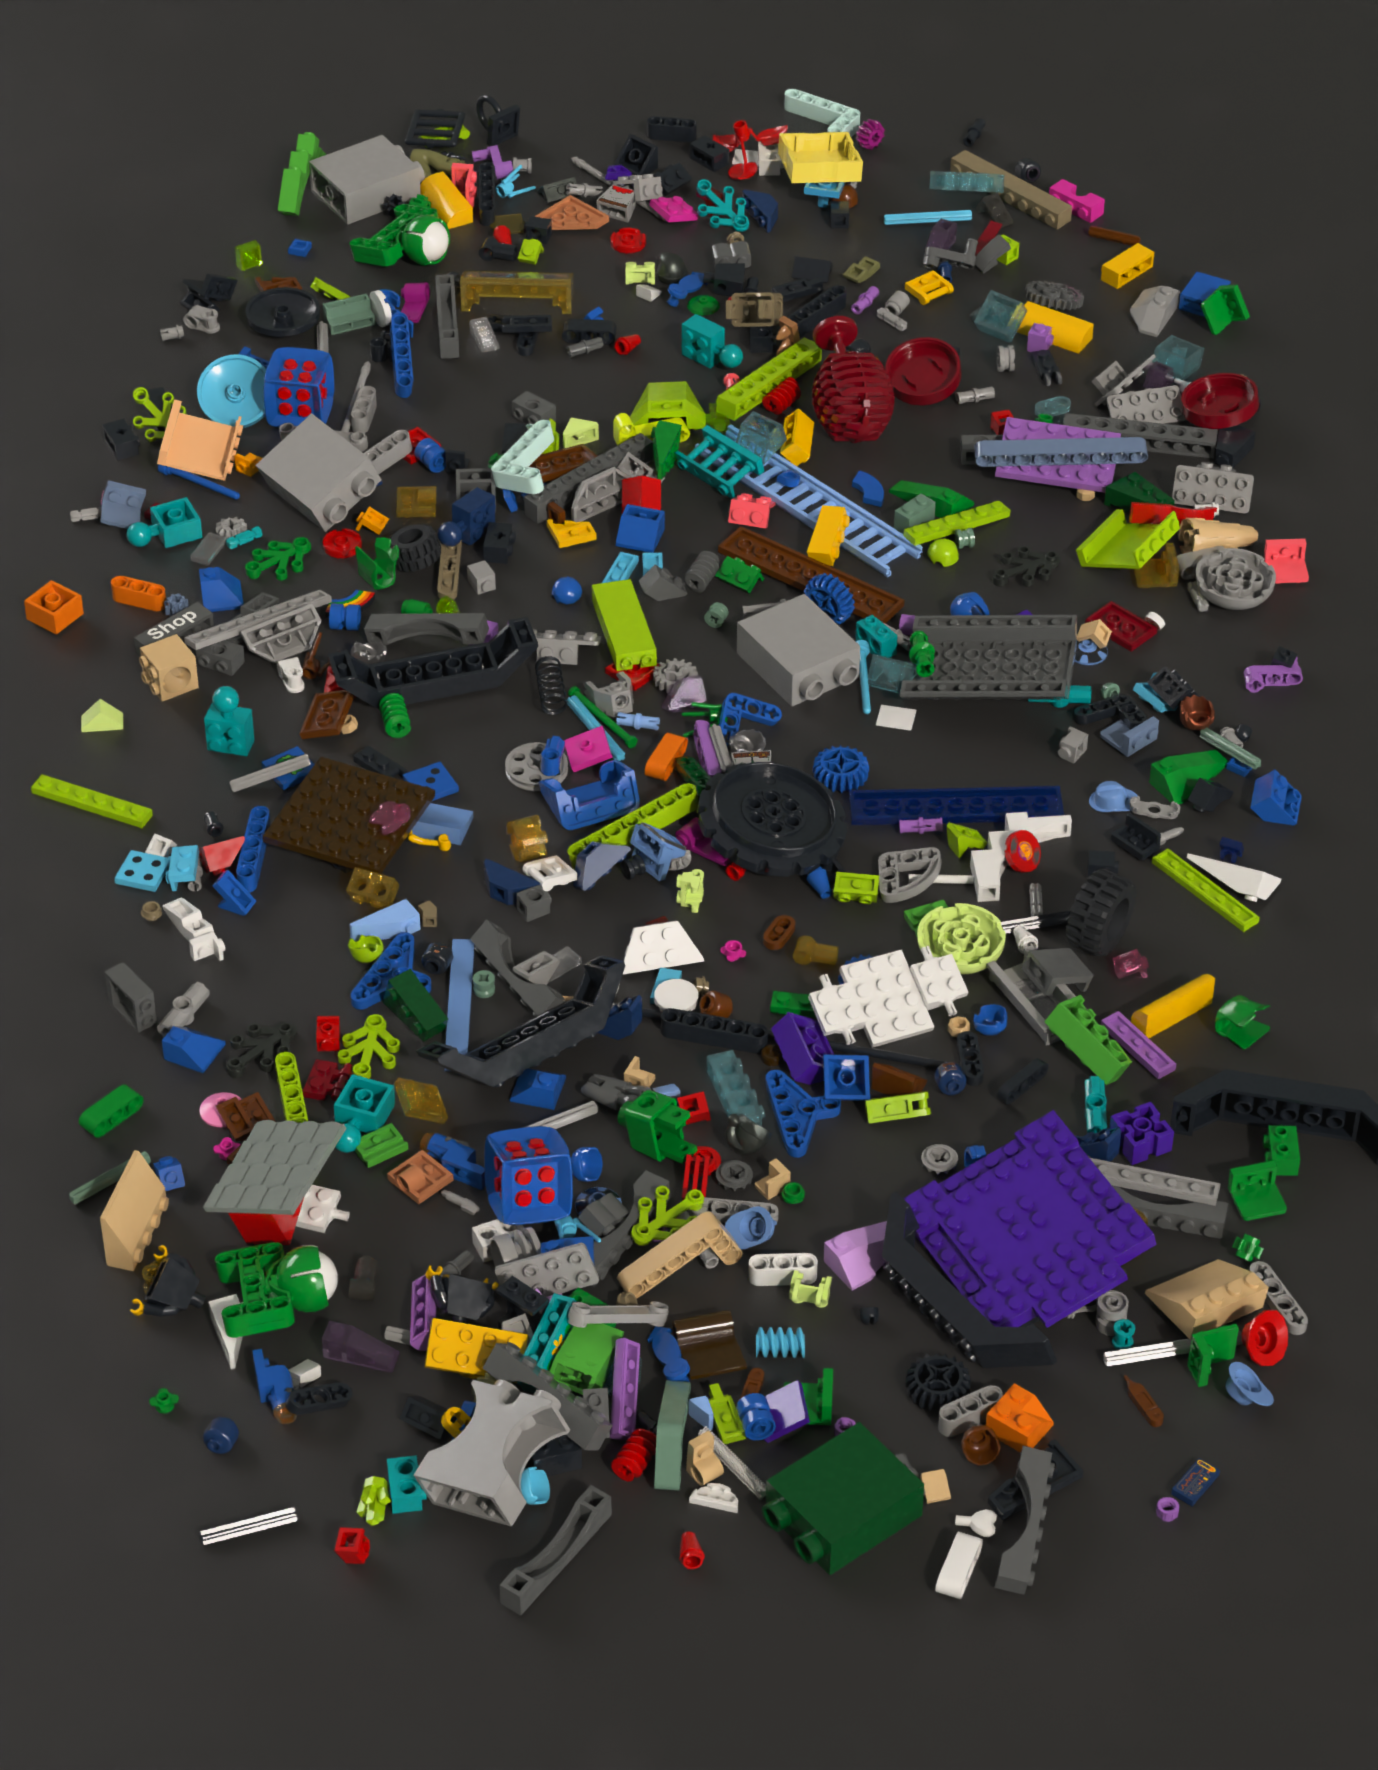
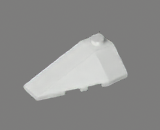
M1187 854L1188 859L1238 893L1244 894V899L1253 902H1257V899L1266 900L1281 882V878L1263 871Z

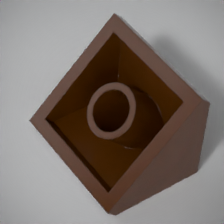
M874 1062L872 1067L871 1089L888 1096L921 1092L928 1081L888 1064Z

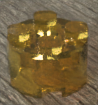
M537 814L507 822L506 832L507 835L511 834L512 843L509 846L516 861L523 862L547 855L545 843H548V837L545 830L541 831V822Z

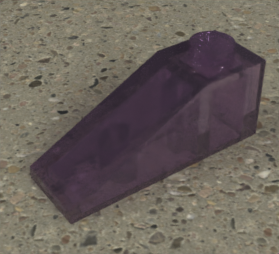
M329 1321L322 1337L323 1357L392 1373L400 1356L398 1350L354 1326Z

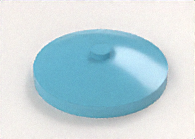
M237 354L223 356L210 363L202 372L197 385L198 401L206 417L211 421L235 427L236 420L240 416L242 417L240 425H244L243 428L259 422L265 416L263 386L266 368L251 357Z

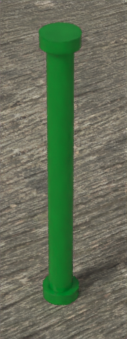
M577 686L570 688L568 691L569 697L577 696L593 715L625 741V745L628 748L636 746L638 739L635 736H630L580 693V689Z

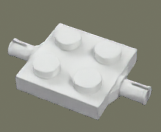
M311 1185L304 1197L296 1226L325 1233L329 1223L334 1218L348 1221L350 1212L337 1209L341 1198L340 1191Z

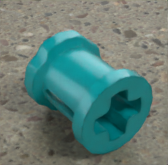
M1127 1319L1116 1321L1113 1327L1115 1333L1112 1338L1113 1347L1118 1350L1131 1348L1134 1344L1132 1335L1135 1333V1325Z

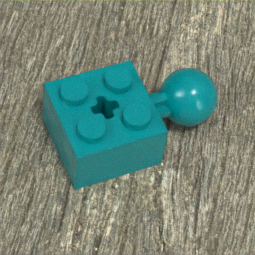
M697 314L682 323L683 356L710 369L720 361L727 368H735L741 364L743 352L735 344L725 345L724 327Z
M187 497L150 507L152 525L148 526L143 522H135L129 526L126 533L129 543L135 547L146 546L151 538L158 535L165 548L203 538L201 519Z
M230 686L219 687L213 693V703H211L204 718L207 750L248 756L255 741L252 709L237 707L239 695L234 688Z
M354 1074L351 1075L334 1104L335 1122L344 1124L347 1128L335 1146L338 1151L344 1153L354 1151L361 1143L360 1131L370 1133L383 1127L395 1106L394 1085Z

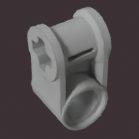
M195 305L183 317L184 324L190 329L200 330L209 334L220 330V324L217 323L218 312L215 309Z

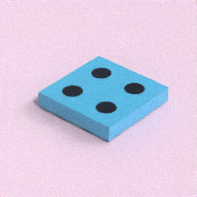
M131 850L115 876V884L156 892L166 871L169 869L168 858Z

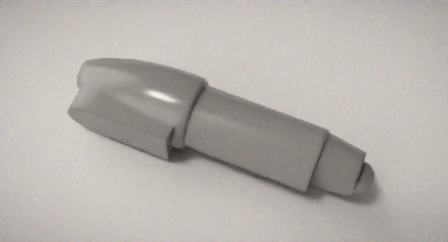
M1178 827L1160 833V845L1165 844L1166 840L1179 836L1183 833L1184 828Z
M441 1191L442 1196L446 1200L460 1206L461 1210L474 1215L480 1209L467 1198H463L451 1191Z

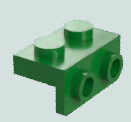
M729 556L725 558L715 575L717 579L750 594L758 580L763 582L765 579L760 573L761 569L752 564L748 566L740 558L735 557L733 559Z

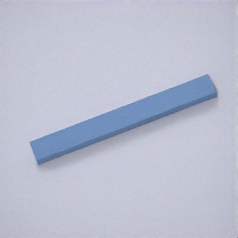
M453 939L452 952L454 957L450 970L446 1045L456 1047L458 1053L465 1055L468 1053L475 944L470 939Z

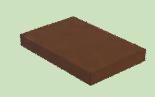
M346 690L315 694L299 733L301 739L339 735L355 695Z

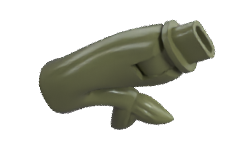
M413 149L410 156L411 161H418L421 164L425 178L431 175L429 165L438 172L444 171L447 176H452V163L466 164L464 160L460 161L457 158L447 157L427 149Z

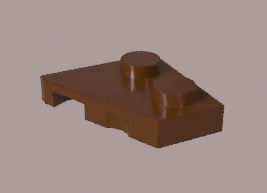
M255 277V284L261 292L281 287L302 290V286L295 277H272V281H261V277Z

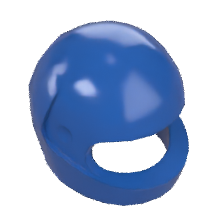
M976 592L963 593L957 596L950 607L951 615H990L987 605Z

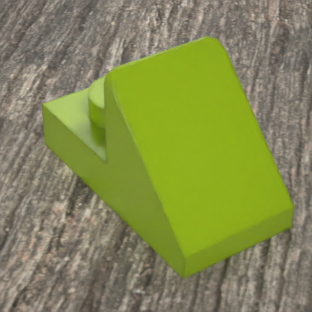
M950 822L947 824L948 845L958 858L962 857L968 847L984 849L988 844L975 829Z

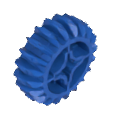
M823 573L814 576L804 589L805 595L839 625L844 623L855 609L853 605L855 600L852 599L853 594L848 591L849 587H846L844 582H840L838 577L834 578L832 574L827 575Z
M840 745L837 748L831 746V749L824 748L823 752H818L812 771L814 778L823 783L828 789H832L833 792L837 790L842 793L846 790L850 792L851 789L858 790L859 786L864 785L868 778L869 765L867 757L863 756V752H857V748L850 749L849 746L844 748Z

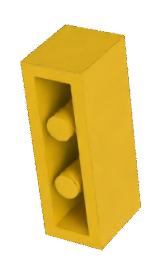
M1139 243L1135 244L1102 265L1101 280L1116 289L1122 287L1153 267L1154 251Z
M799 408L784 420L780 453L795 466L805 463L810 458L814 421Z
M822 505L807 550L808 557L828 566L834 565L835 559L839 557L840 544L844 542L845 529L850 523V517L847 515L845 507Z

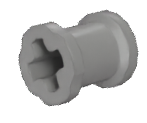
M514 157L513 171L519 165H522L518 172H532V158L517 159V157Z

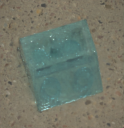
M754 411L741 423L736 443L761 457L763 465L787 441L782 424Z

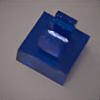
M1226 837L1221 838L1219 844L1221 848L1220 859L1224 860L1226 854H1231V863L1234 864L1237 856L1242 857L1244 852L1243 843Z

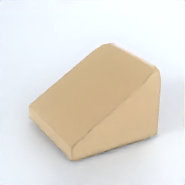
M944 1469L921 1473L920 1480L924 1483V1498L927 1504L951 1499Z

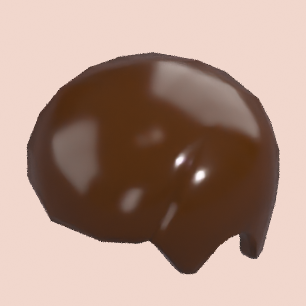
M844 184L839 199L830 197L831 201H849V208L857 205L859 201L855 188L848 184Z
M977 1425L964 1432L961 1446L969 1462L980 1466L988 1465L996 1460L1000 1452V1444L992 1428L986 1425Z

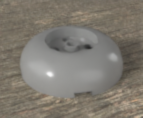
M1226 548L1218 550V553L1207 554L1201 558L1196 567L1195 579L1201 594L1214 605L1230 610H1245L1260 605L1271 595L1276 582V573L1272 565L1269 566L1264 562L1265 558L1244 549Z

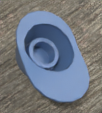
M1105 781L1099 784L1096 791L1091 794L1089 804L1094 810L1099 812L1131 811L1130 799L1138 795L1115 781Z
M756 1206L730 1216L725 1224V1228L733 1236L740 1249H747L769 1240L774 1233L777 1222L773 1220L765 1208Z
M1241 1362L1230 1364L1229 1377L1225 1385L1228 1394L1237 1403L1249 1405L1255 1402L1262 1406L1273 1404L1272 1394L1250 1367Z

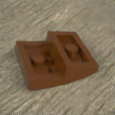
M258 1092L241 1100L233 1097L215 1106L235 1141H245L255 1124L259 1121L272 1120L276 1122Z

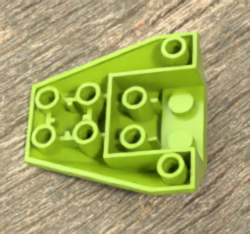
M686 381L648 383L630 415L634 426L649 423V418L660 419L669 417H686L688 429L698 430L706 426V414Z

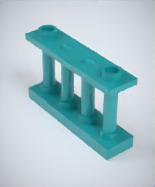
M708 425L702 429L704 441L687 456L680 451L675 452L677 465L680 469L688 471L717 489L723 496H728L731 499L735 498L733 486L747 473L754 472L760 476L765 471L761 457ZM712 446L716 449L701 464L694 461L707 447ZM721 455L730 457L714 473L707 469ZM735 463L744 466L728 481L721 478Z

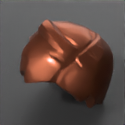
M1193 694L1191 698L1186 696L1181 701L1179 715L1182 724L1187 729L1200 731L1206 727L1209 728L1213 723L1215 711L1210 700H1206L1204 696L1198 697Z

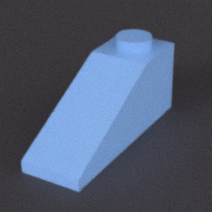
M404 899L350 923V938L356 942L361 935L365 937L373 935L384 940L394 939L398 934L404 932L412 934L420 930V914L407 899Z

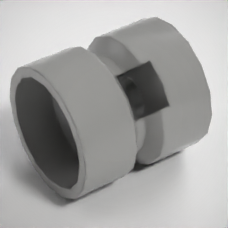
M1110 1290L1098 1297L1095 1326L1102 1334L1114 1336V1323L1120 1319H1127L1129 1301L1123 1293Z

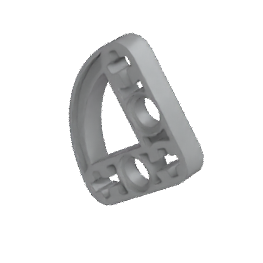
M928 847L883 853L878 859L881 899L886 903H895L912 898L926 890L939 875L942 864L940 851L937 848ZM909 858L915 859L913 862H905ZM927 869L918 879L900 887L899 872ZM886 876H894V878L889 880L884 879ZM888 888H892V893H888Z

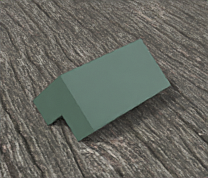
M367 294L323 303L324 323L328 324V330L331 335L375 325V315L371 310L370 299Z

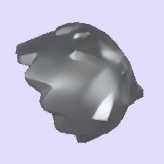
M356 641L351 650L353 657L369 665L383 662L387 653V647L382 642L362 644Z
M754 729L742 730L729 738L728 748L730 753L763 751L766 745V738L763 737L760 731H755Z

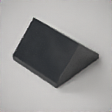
M630 133L614 165H622L630 170L633 175H642L643 177L644 174H650L658 169V147Z

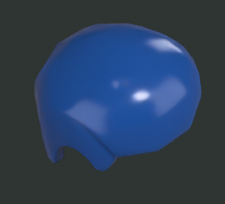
M569 576L556 580L551 591V597L554 596L557 603L574 604L582 595L580 583Z
M996 1004L982 1006L979 1014H974L973 1018L976 1031L985 1036L1001 1033L1007 1026L1006 1008Z
M581 1147L573 1152L571 1156L572 1175L582 1182L598 1180L603 1166L602 1155L596 1147Z

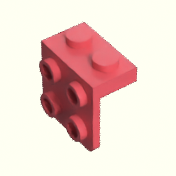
M452 163V183L474 208L475 197H477V186L474 184L477 181V172L474 171V164Z
M741 493V495L731 499L728 523L766 529L768 528L770 508L774 507L776 502L771 501L772 498L760 496V498H752V494Z
M1305 539L1266 540L1264 562L1269 566H1273L1276 573V584L1308 582L1309 575L1304 559L1307 544Z

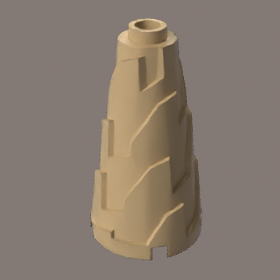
M1204 518L1183 519L1179 529V541H1184V546H1180L1182 554L1216 546H1223L1225 549H1238V547L1251 546L1258 539V532L1252 526L1240 525L1238 523H1223L1216 520H1205Z

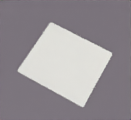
M735 149L732 164H744L742 149ZM745 150L747 163L755 162L758 166V151Z
M881 705L876 726L911 730L917 710Z

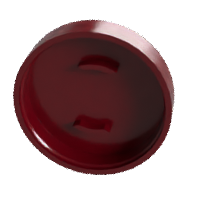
M931 337L915 338L902 343L891 352L885 366V370L893 385L894 396L912 405H930L946 399L957 389L962 376L960 358L956 350L947 342Z
M1216 373L1196 379L1184 389L1181 396L1184 417L1190 423L1208 429H1222L1239 425L1254 416L1259 408L1256 384L1248 377L1235 373Z

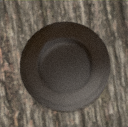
M767 1045L761 1051V1060L768 1066L780 1065L784 1059L778 1045Z

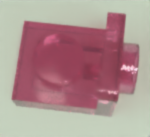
M1137 949L1113 958L1115 973L1119 979L1136 972H1140L1143 978L1148 977L1147 969L1149 968L1147 958L1141 956Z

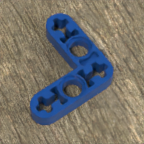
M730 693L722 703L718 726L721 727L723 736L730 732L727 737L729 741V738L739 731L741 717L773 726L781 719L782 712L775 705L737 693ZM731 700L734 701L735 707L732 706ZM753 705L757 709V713H750L747 706ZM725 717L732 718L734 725H728L725 722Z

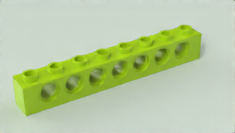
M804 337L718 395L716 399V413L731 420H737L760 404L763 397L787 377L796 379L821 362L822 349L814 341Z

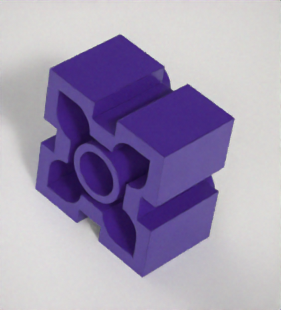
M1152 1102L1135 1107L1134 1113L1129 1114L1126 1110L1114 1114L1110 1118L1109 1130L1120 1128V1146L1123 1147V1154L1131 1165L1148 1160V1154L1159 1156L1172 1151L1174 1131L1165 1120L1159 1121L1160 1113Z

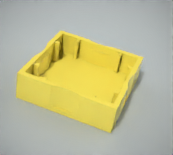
M849 132L779 133L778 154L791 183L861 182L863 161L853 146V140Z

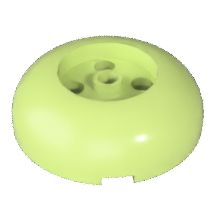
M955 903V907L943 909V906L933 909L922 918L917 932L920 949L929 946L933 957L952 954L962 975L980 972L987 968V963L996 962L1004 949L1006 938L1001 921L993 913L982 907L963 903Z

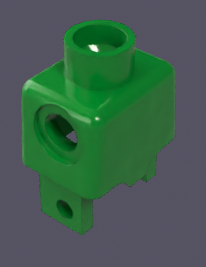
M646 1090L634 1101H627L620 1108L618 1123L620 1126L627 1128L632 1149L659 1162L667 1157L682 1164L686 1162L687 1154L692 1156L698 1151L697 1145L683 1140V1127L691 1116L689 1111L677 1106L675 1098L652 1090Z

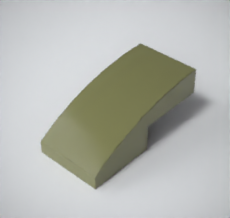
M865 256L858 264L853 263L845 271L843 277L856 283H861L880 269V263Z

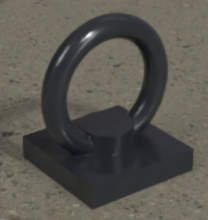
M481 95L476 102V111L479 121L488 131L487 145L495 146L517 136L520 107L515 104L502 110L493 97ZM484 102H488L496 112V114L489 116L488 121L483 111Z

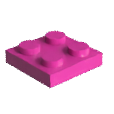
M673 196L672 198L659 197L650 200L649 206L667 222L695 221L698 219V213L679 196Z

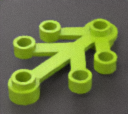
M143 387L136 388L133 392L135 402L143 404L155 418L136 416L133 419L134 427L141 429L144 426H158L166 429L171 413V405L175 400L173 394L170 392L163 394L164 404L163 413H161L149 400L148 391ZM141 395L145 396L143 399H138ZM167 397H171L170 401H166L165 399ZM181 405L180 410H184L183 414H187L185 407ZM138 420L142 421L141 424H136ZM148 429L145 432L146 440L154 442L156 439H163L165 431ZM150 433H153V437H148Z
M370 1015L367 1017L364 1027L343 1035L342 1044L348 1049L338 1052V1062L340 1064L350 1063L352 1056L363 1051L361 1062L353 1066V1074L370 1079V1062L373 1051L382 1059L384 1068L392 1069L396 1066V1058L388 1052H398L400 1050V1041L386 1030L387 1024L381 1015ZM368 1035L367 1039L356 1044L357 1039ZM377 1036H380L386 1042L387 1051L377 1041Z
M666 1186L657 1187L655 1191V1199L657 1200L656 1219L649 1224L648 1213L651 1211L652 1201L647 1197L640 1198L637 1206L640 1211L639 1223L634 1225L631 1231L634 1242L644 1246L648 1245L653 1239L665 1240L697 1216H690L687 1220L675 1218L688 1209L692 1211L700 1210L704 1203L702 1192L697 1189L689 1191L686 1194L685 1200L666 1212V1201L669 1198L670 1191ZM661 1227L672 1228L670 1232L658 1230Z

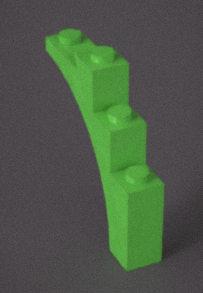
M304 132V134H298L296 152L291 151L289 169L284 168L278 204V212L283 215L299 216L305 186L310 175L309 161L326 155L322 148H319V139L314 133Z

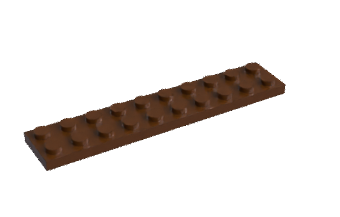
M742 526L718 546V553L733 559L738 557L746 565H755L761 569L762 573L804 591L806 585L814 576L823 573L827 575L832 574L834 578L838 577L840 582H844V585L849 587L848 591L853 594L852 599L855 600L853 614L862 618L874 615L878 620L886 624L904 607V599Z

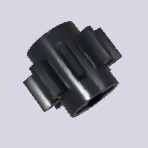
M392 194L390 198L386 196L383 209H386L387 215L395 217L394 208L398 205L406 204V202H402V196Z

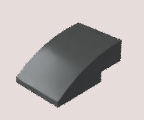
M491 468L456 469L457 500L478 487L495 495L496 505L495 482Z

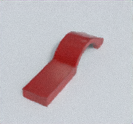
M1132 502L1129 522L1160 524L1172 511H1175L1180 526L1182 520L1186 518L1213 520L1214 512H1217V508L1187 509L1170 504Z

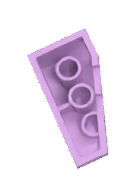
M887 1221L843 1232L824 1242V1262L851 1291L871 1281L876 1276V1272L880 1267L886 1265L882 1258Z

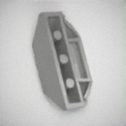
M1162 285L1144 289L1130 308V313L1138 326L1139 332L1158 337L1179 306L1181 292Z
M612 467L583 480L577 488L571 507L572 521H584L621 504L622 479L631 478V476L616 467Z
M313 603L242 630L240 633L249 651L275 664L277 661L285 660L310 650L321 619Z

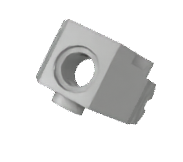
M623 671L616 674L619 681L598 689L591 681L583 683L586 688L584 692L587 699L611 717H616L618 712H633L631 678Z

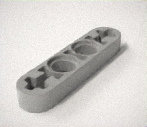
M704 1197L703 1207L700 1210L692 1211L688 1209L690 1216H699L704 1212H712L721 1223H726L730 1216L741 1210L760 1206L770 1213L773 1220L778 1222L779 1219L777 1206L764 1202ZM718 1208H725L727 1209V1212L720 1214L717 1213L715 1210Z
M1262 1261L1252 1263L1249 1271L1254 1272L1268 1287L1271 1286L1278 1289L1274 1293L1268 1291L1265 1302L1271 1310H1277L1284 1317L1289 1333L1293 1335L1303 1334L1307 1329L1308 1318L1267 1263ZM1286 1303L1290 1308L1282 1309L1278 1304Z

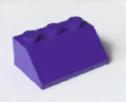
M788 1012L771 1030L775 1036V1042L779 1045L783 1054L782 1057L790 1069L791 1077L796 1082L808 1085L824 1081L823 1055H834L821 1030L819 1022Z

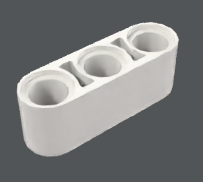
M811 1253L757 1254L749 1259L748 1279L755 1286L791 1285L794 1270H797L799 1273L804 1274L801 1284L809 1285L817 1279L818 1260Z
M957 1532L939 1574L936 1592L958 1599L962 1598L979 1558L983 1539Z

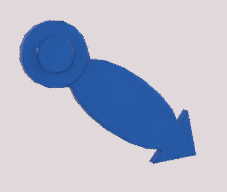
M692 272L691 275L683 277L678 284H670L668 292L671 296L667 303L676 307L679 299H685L688 293L699 290L703 285L704 274Z
M655 1326L648 1338V1342H652L655 1356L664 1366L663 1373L665 1378L671 1381L690 1382L686 1376L690 1371L689 1363L686 1359L681 1358L678 1342L670 1334L673 1332L672 1329Z

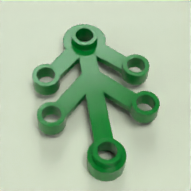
M298 537L294 539L293 543L270 541L268 543V550L254 549L252 551V559L254 561L246 563V575L250 579H257L261 571L279 563L278 569L275 571L276 579L285 580L288 577L287 565L289 557L295 555V560L291 562L292 571H303V556L311 550V543L305 537ZM264 557L270 558L262 563L257 562L262 561Z

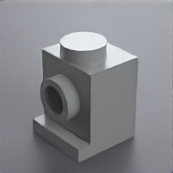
M1070 726L1068 728V735L1062 737L1059 743L1060 749L1058 754L1060 758L1075 763L1087 750L1088 734Z

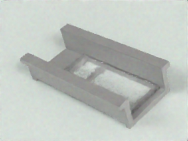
M1033 946L1024 949L1023 963L1029 950H1035ZM995 961L987 963V968L990 970V981L999 987L1044 1040V1044L1047 1046L1060 1041L1061 1039L1050 1031L1049 1026L1044 1021L1059 1003L1076 997L1067 985L1058 984L1052 995L1045 996L1022 970L1023 963L1004 971Z

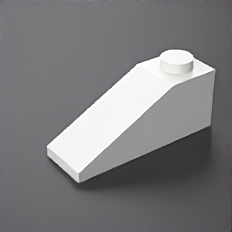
M237 1294L209 1301L210 1318L230 1369L236 1368L242 1337L231 1338L226 1335L221 1313L228 1306L241 1304Z

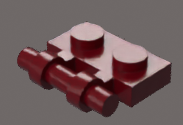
M316 1059L304 1086L303 1097L325 1101L327 1095H332L331 1099L336 1101L352 1075L353 1066L346 1063L342 1069L338 1070V1063Z

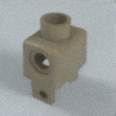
M734 293L731 300H726V319H732L734 327L780 326L779 319L783 317V296L780 293Z

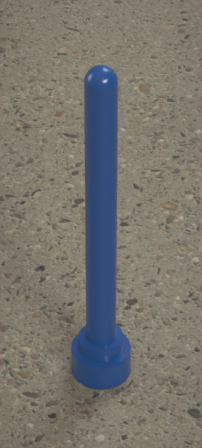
M158 465V472L162 474H175L236 500L240 498L238 492L193 473Z

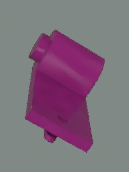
M427 282L406 283L401 289L402 298L405 299L401 312L406 314L408 320H411L413 323H419L430 298V287Z
M693 818L676 831V839L686 849L723 866L731 862L711 846V838L704 837L698 824L699 818Z

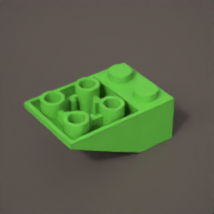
M603 1323L587 1324V1327L584 1328L573 1326L552 1363L549 1372L554 1375L553 1379L566 1384L571 1388V1391L582 1394L583 1389L603 1388L614 1360L615 1341L623 1337L624 1331Z

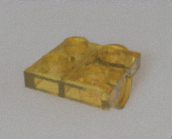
M436 486L397 487V517H436Z
M397 1078L394 1085L405 1116L441 1124L446 1122L448 1116L437 1086L411 1079Z

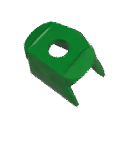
M384 537L376 538L375 560H372L360 547H355L358 573L375 590L384 589L395 583L396 562L399 557L398 545H395L392 549L391 539ZM377 574L382 575L383 577L381 579H377Z
M1237 995L1229 999L1218 1010L1215 1020V1031L1219 1035L1227 1037L1241 1049H1247L1270 1030V1026L1252 1020L1256 1016L1254 1012L1271 1006L1259 1004L1245 996Z

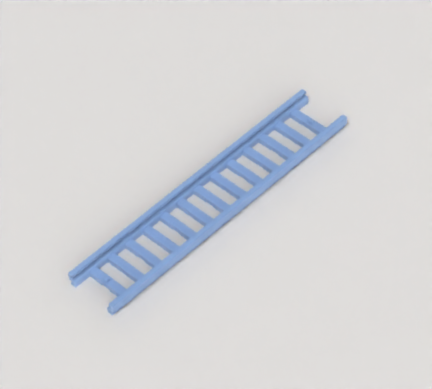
M730 424L727 427L726 437L761 457L763 466L769 464L773 467L754 479L749 476L753 472H749L739 482L761 496L772 498L771 501L776 502V506L813 530L815 529L822 506L807 514L803 510L809 505L824 499L827 503L823 505L845 507L847 515L855 519L846 527L845 536L863 525L869 529L850 541L844 538V542L840 544V547L887 578L891 576V570L886 564L905 552L916 559L921 557L920 553H922L923 548L921 545L914 546L902 533ZM706 448L699 456L706 459L713 452ZM721 455L712 464L719 468L726 462L722 459L726 455ZM735 463L725 473H727L731 477L735 475L739 471V469L736 468V466H738L739 463ZM788 469L800 476V485L782 496H779L776 492L786 487L779 482H775L769 487L762 485ZM808 490L813 492L812 495L795 505L789 502ZM877 534L883 537L864 550L858 547L864 541ZM891 543L897 546L878 559L872 556Z

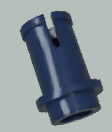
M942 262L938 266V272L940 276L951 283L952 266L948 262Z

